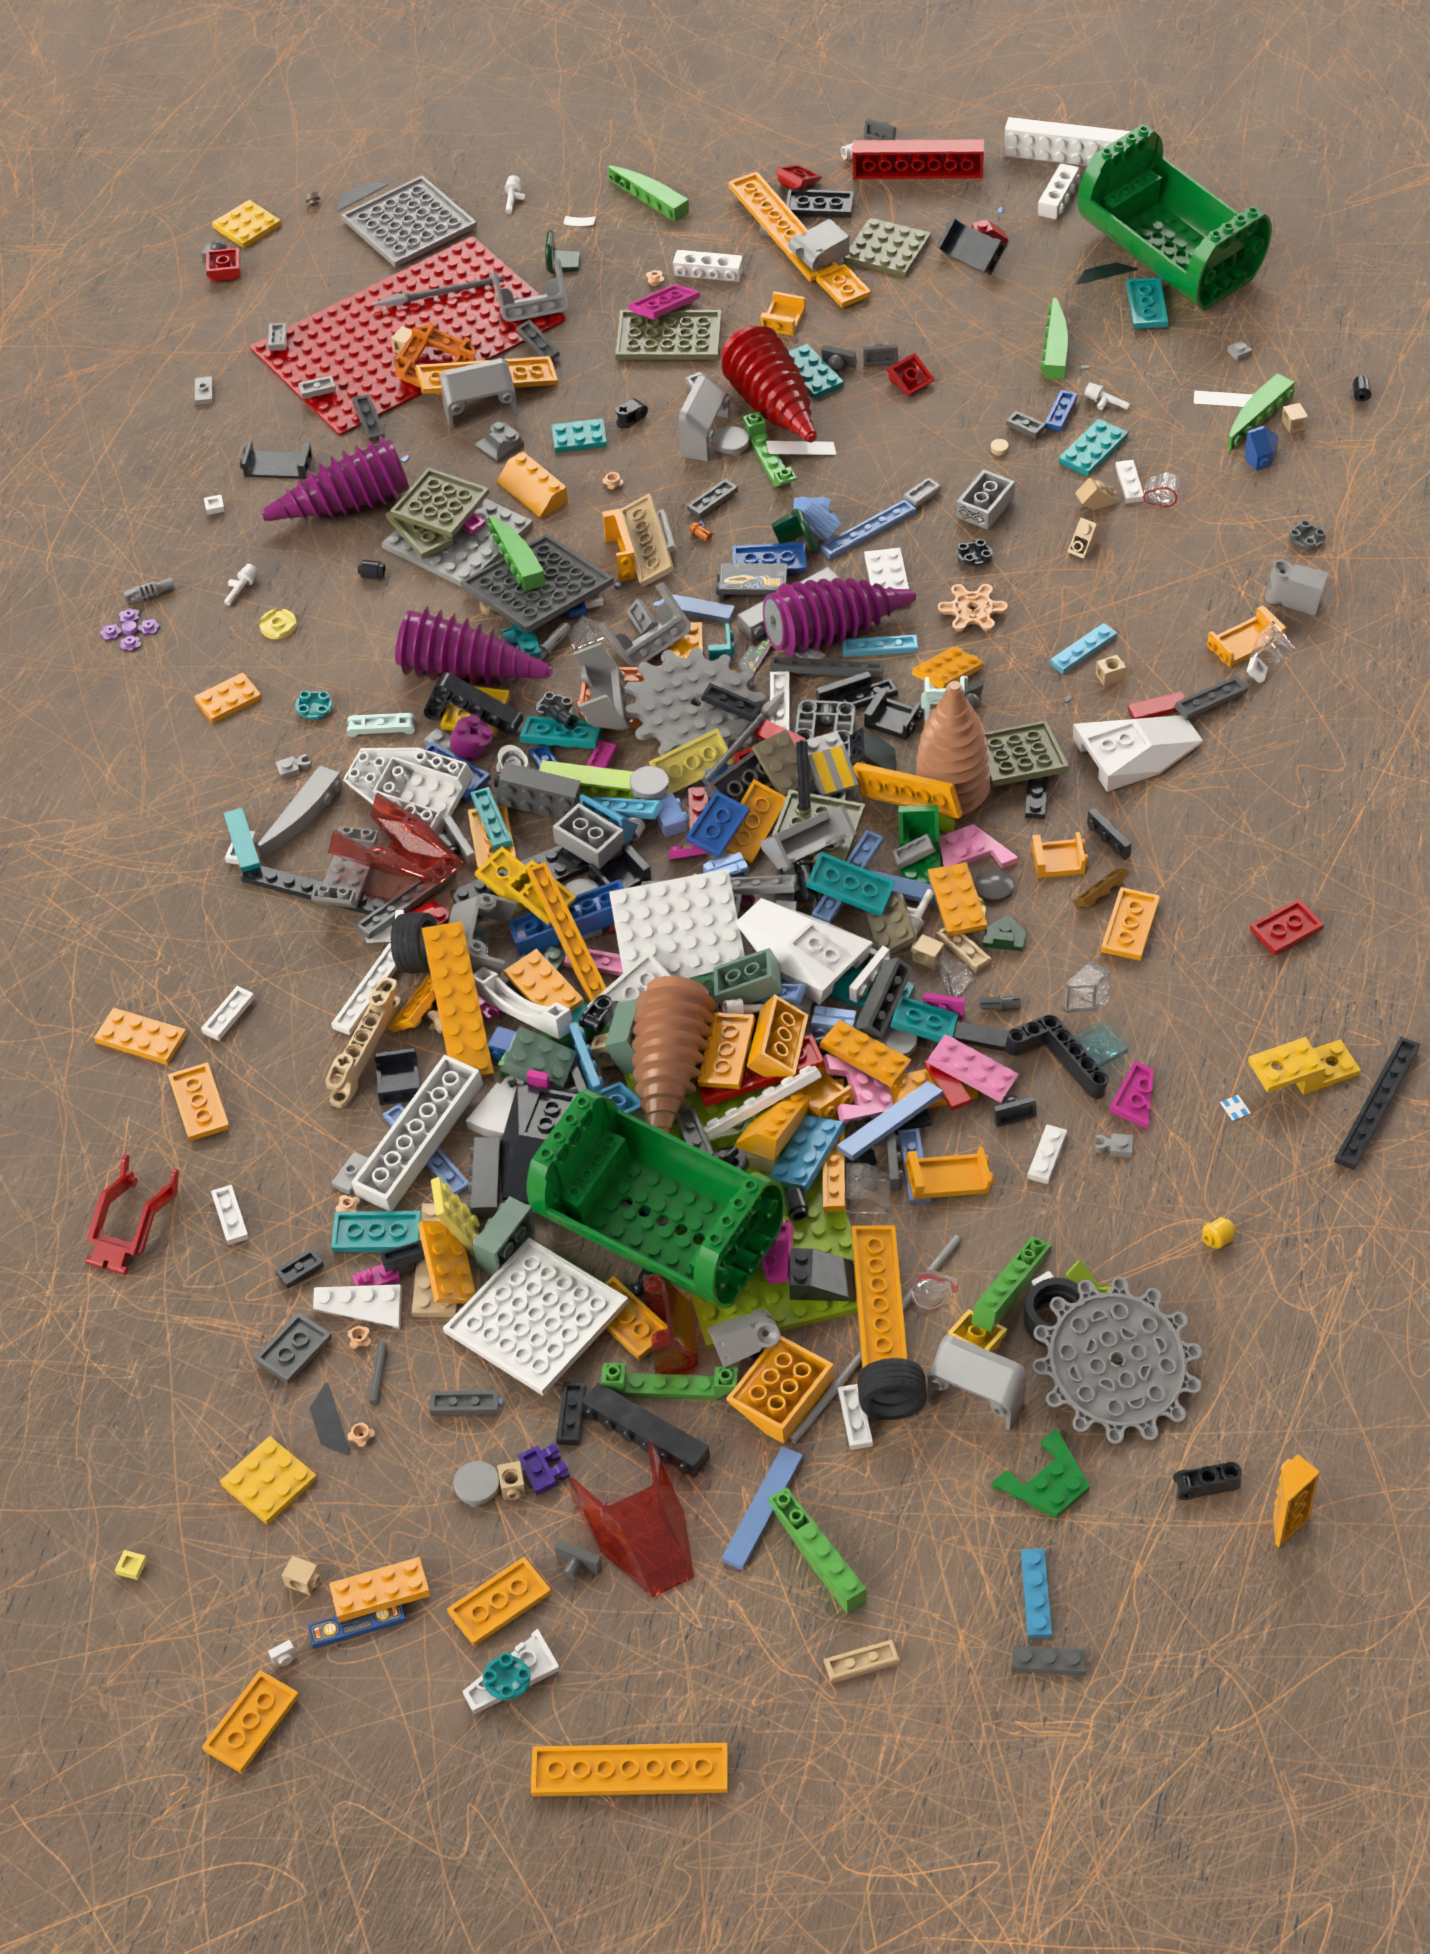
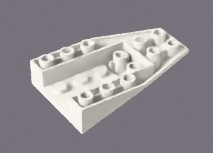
M1182 715L1073 724L1072 740L1080 752H1089L1099 767L1098 779L1107 792L1156 776L1203 744V740L1188 719L1185 720Z
M361 748L343 781L382 813L436 837L442 834L444 830L443 817L452 815L474 774L465 762L421 748Z
M763 898L736 921L738 928L757 952L767 948L772 950L780 963L781 978L789 984H804L807 988L804 994L819 1005L832 993L834 983L851 966L857 968L869 957L872 942Z

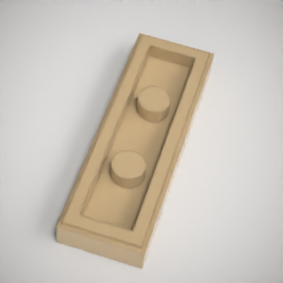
M945 927L936 932V937L975 973L991 964L992 958L965 934L948 937Z
M892 1639L824 1659V1665L831 1684L900 1664Z

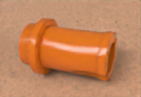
M694 522L690 527L691 534L698 536L706 543L713 537V533L702 527V524L699 522Z

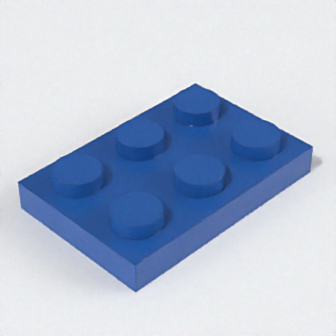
M715 791L685 839L688 843L720 858L748 816L750 808Z

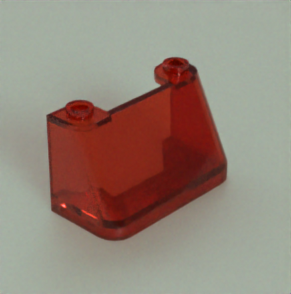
M658 1274L642 1275L646 1306L652 1312H655L661 1320H667L668 1329L656 1331L651 1338L655 1374L688 1375L694 1373L698 1369L699 1361L689 1299L664 1277Z

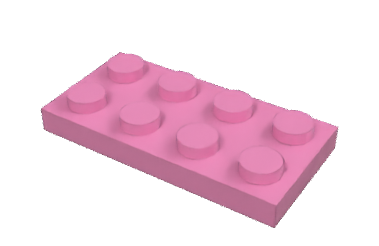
M946 1034L927 1061V1063L1000 1103L1019 1075L1010 1068L1001 1065Z

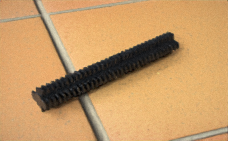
M800 740L796 742L799 810L808 811L807 809H811L808 741Z

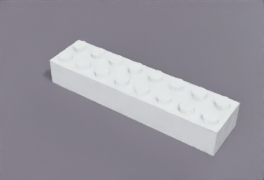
M1009 117L1005 127L1004 156L1087 166L1096 152L1130 131Z
M447 1055L441 1058L351 1182L357 1197L386 1211H393L483 1085L478 1069Z

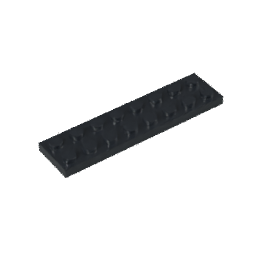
M560 845L520 861L524 865H527L531 860L537 864L546 862L553 878L559 883L589 871L590 863ZM506 870L498 871V875L502 877L509 874ZM479 879L450 891V896L455 904L483 893L499 895Z

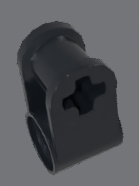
M635 398L629 399L627 402L616 407L615 412L618 416L616 425L620 428L630 427L647 415L648 407Z
M605 994L597 996L582 1013L579 1019V1026L582 1028L587 1027L597 1035L600 1034L607 1023L613 1018L612 998Z

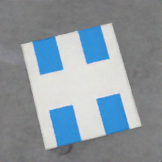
M1239 1095L1220 1102L1232 1121L1251 1114Z

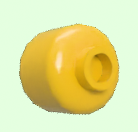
M1223 1217L1213 1219L1203 1226V1241L1214 1249H1221L1234 1240V1224L1229 1219Z

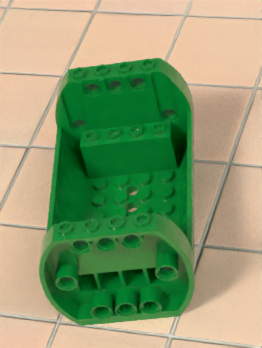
M1144 123L1096 152L1087 165L1081 179L1077 203L1082 218L1203 311L1252 281L1266 257L1272 234V224L1268 215L1256 206L1246 208L1241 214L1163 157L1161 137Z
M590 1089L579 1091L531 1159L527 1177V1197L535 1213L721 1309L730 1308L735 1304L775 1243V1240L779 1237L785 1213V1194L779 1182L759 1172L749 1174L619 1110L613 1100ZM626 1200L633 1202L628 1208L621 1206ZM647 1209L651 1211L646 1217L639 1215L642 1210ZM661 1219L669 1220L665 1226H659L658 1221ZM679 1228L687 1229L684 1235L676 1234ZM703 1237L705 1240L701 1245H697L694 1243L696 1238Z

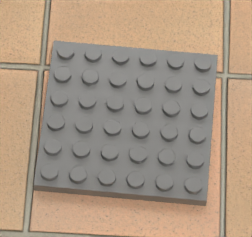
M423 175L341 214L342 220L395 268L477 228V222Z
M485 499L474 512L486 521V526L472 535L461 527L452 538L454 545L424 559L415 552L397 530L391 533L381 544L383 549L461 586V581L495 563L503 555L500 553L498 544L494 542L493 534H490L488 531L489 515H493L504 522L520 537L533 526V521Z

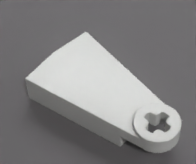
M509 1075L501 1084L496 1083L467 1118V1128L485 1137H500L502 1141L517 1087L511 1088L510 1085H514V1083L524 1085V1081Z

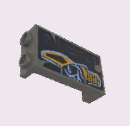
M721 563V571H717V582H720V584H716V595L720 596V602H724V595L772 594L777 591L781 584H787V564Z

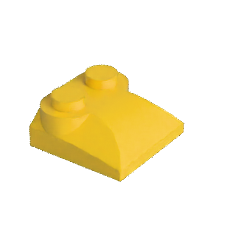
M968 1309L947 1332V1335L957 1337L991 1352L1000 1347L1002 1339L1006 1336L1007 1328L998 1324L992 1332L973 1325L971 1321L974 1311Z

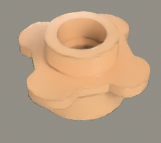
M652 271L646 274L648 283L652 286H658L664 281L662 271Z
M616 472L608 473L606 478L603 479V483L611 490L624 483Z
M347 1195L340 1196V1202L336 1206V1211H357V1205L360 1203L359 1198L347 1197Z
M357 1326L348 1332V1337L351 1339L349 1343L351 1348L356 1349L358 1346H369L371 1344V1339L368 1336L370 1333L369 1328Z
M357 1423L352 1427L351 1432L348 1433V1440L356 1442L359 1447H365L367 1441L374 1437L375 1432L373 1429H369L366 1424Z

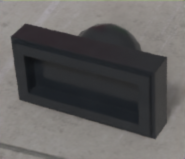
M1008 1095L1002 1100L1001 1105L993 1107L994 1123L997 1127L1037 1116L1034 1096L1019 1099L1015 1095Z
M421 1240L380 1253L385 1272L397 1269L402 1274H410L415 1270L416 1262L425 1259Z

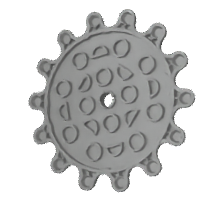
M694 647L690 651L688 658H679L671 650H665L661 654L662 665L654 666L647 662H642L638 666V673L643 676L644 681H630L624 686L625 693L635 697L637 700L636 703L629 704L624 708V716L627 718H637L642 721L643 725L635 732L636 738L639 740L658 739L660 741L658 753L661 756L716 728L719 729L729 749L752 723L701 701L702 695L709 683L762 706L767 702L764 693L753 692L747 688L754 681V675L751 671L733 672L729 669L732 661L728 655H722L719 659L710 661L704 658L703 651L699 647ZM693 701L701 705L696 707L691 703ZM750 736L741 747L744 749L752 748L754 745L752 737Z
M1117 1276L1112 1280L1111 1289L1106 1293L1099 1292L1090 1280H1082L1078 1284L1080 1298L1076 1303H1069L1061 1297H1054L1051 1300L1050 1308L1057 1316V1323L1054 1326L1038 1325L1034 1329V1337L1047 1346L1048 1354L1044 1358L1036 1359L1032 1364V1369L1037 1375L1051 1377L1055 1383L1054 1389L1046 1396V1402L1049 1406L1056 1408L1063 1404H1068L1073 1407L1075 1417L1072 1423L1076 1431L1085 1432L1092 1423H1100L1106 1428L1108 1441L1118 1444L1123 1440L1124 1431L1127 1427H1134L1139 1430L1144 1439L1153 1440L1158 1435L1156 1419L1159 1416H1166L1174 1422L1184 1420L1186 1412L1179 1404L1178 1396L1182 1392L1197 1393L1200 1391L1201 1381L1191 1376L1186 1366L1189 1361L1201 1357L1202 1349L1196 1343H1185L1181 1340L1179 1333L1186 1326L1188 1318L1183 1312L1179 1311L1171 1315L1162 1313L1159 1309L1161 1293L1158 1289L1149 1288L1144 1295L1135 1297L1129 1292L1127 1280L1124 1277ZM1118 1355L1121 1357L1122 1364L1119 1366L1111 1362V1356Z

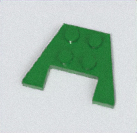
M1055 1429L1041 1440V1446L1055 1460L1026 1484H1022L1006 1470L992 1482V1487L997 1491L1002 1490L1011 1494L1014 1499L1019 1498L1030 1503L1031 1507L1057 1519L1089 1491L1090 1486L1060 1433Z

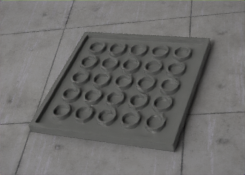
M545 534L528 544L544 570L545 586L525 591L522 585H518L516 574H512L510 564L507 565L505 558L460 582L461 588L524 632L529 633L614 584V578L548 534Z

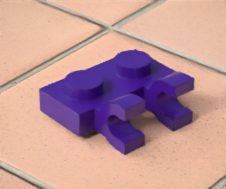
M555 1443L543 1450H540L537 1445L518 1454L519 1461L536 1495L557 1486L556 1479L563 1480L570 1477L564 1461L552 1468H549L547 1461L554 1462L561 1459Z

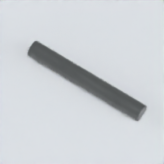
M384 1342L378 1343L369 1398L370 1404H378L387 1344Z

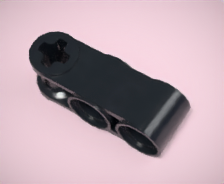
M1227 1462L1190 1470H1180L1173 1475V1480L1177 1483L1179 1490L1178 1498L1180 1500H1190L1196 1497L1235 1491L1241 1485L1242 1469L1235 1462ZM1227 1475H1233L1235 1477L1229 1478L1227 1477ZM1210 1479L1212 1482H1205L1204 1480Z

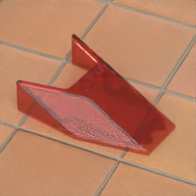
M380 793L375 795L370 817L392 840V843L388 847L375 844L367 849L335 829L328 850L329 854L387 874L442 885L463 865V861L425 821ZM375 850L382 851L379 855L374 853Z
M652 1441L647 1444L653 1483L642 1491L614 1504L605 1505L573 1477L568 1480L571 1498L600 1551L651 1597H655L694 1578L684 1510Z

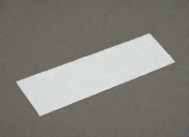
M1195 391L1194 404L1244 407L1253 394Z
M766 441L769 454L836 455L834 442Z

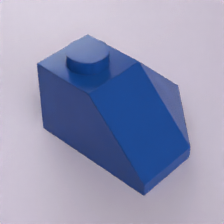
M1265 426L1252 429L1247 434L1245 459L1255 471L1272 465L1278 447L1279 435L1274 431H1270Z

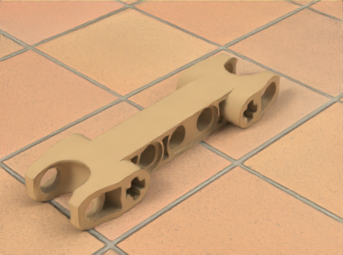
M384 977L377 983L369 996L370 1005L346 1049L332 1063L326 1077L327 1089H332L329 1097L331 1106L343 1108L348 1105L358 1089V1078L383 1032L389 1029L388 1026L397 1016L401 1003L400 998L394 996L397 990L395 979ZM391 984L392 987L388 992H385L381 989L383 985ZM338 1093H343L346 1096L342 1101L334 1100Z

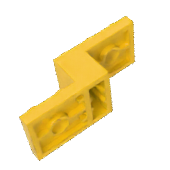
M501 847L475 871V876L500 897L517 901L516 911L519 912L526 907L549 926L551 924L550 919L527 873V868L535 866L537 863L531 860L527 865H524L505 848ZM506 870L509 874L502 877L498 875V871ZM554 878L567 907H569L576 900V896Z
M1304 1037L1257 1053L1248 1058L1250 1066L1267 1093L1296 1083L1304 1095L1359 1076L1361 1072L1341 1039L1313 1049L1308 1039ZM1328 1061H1333V1062H1335L1337 1065H1336V1066H1331V1065H1328L1326 1062H1328ZM1280 1066L1282 1067V1070L1278 1071L1276 1069H1273L1272 1067Z

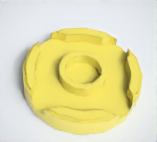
M277 609L265 613L260 620L262 634L270 639L286 638L297 627L295 615L286 609H282V611H277Z

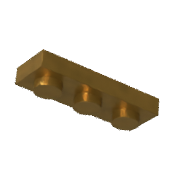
M1117 868L1112 870L1072 900L1075 906H1085V908L1093 906L1097 898L1106 896L1110 893L1109 889L1124 882L1123 879L1129 875L1127 869Z

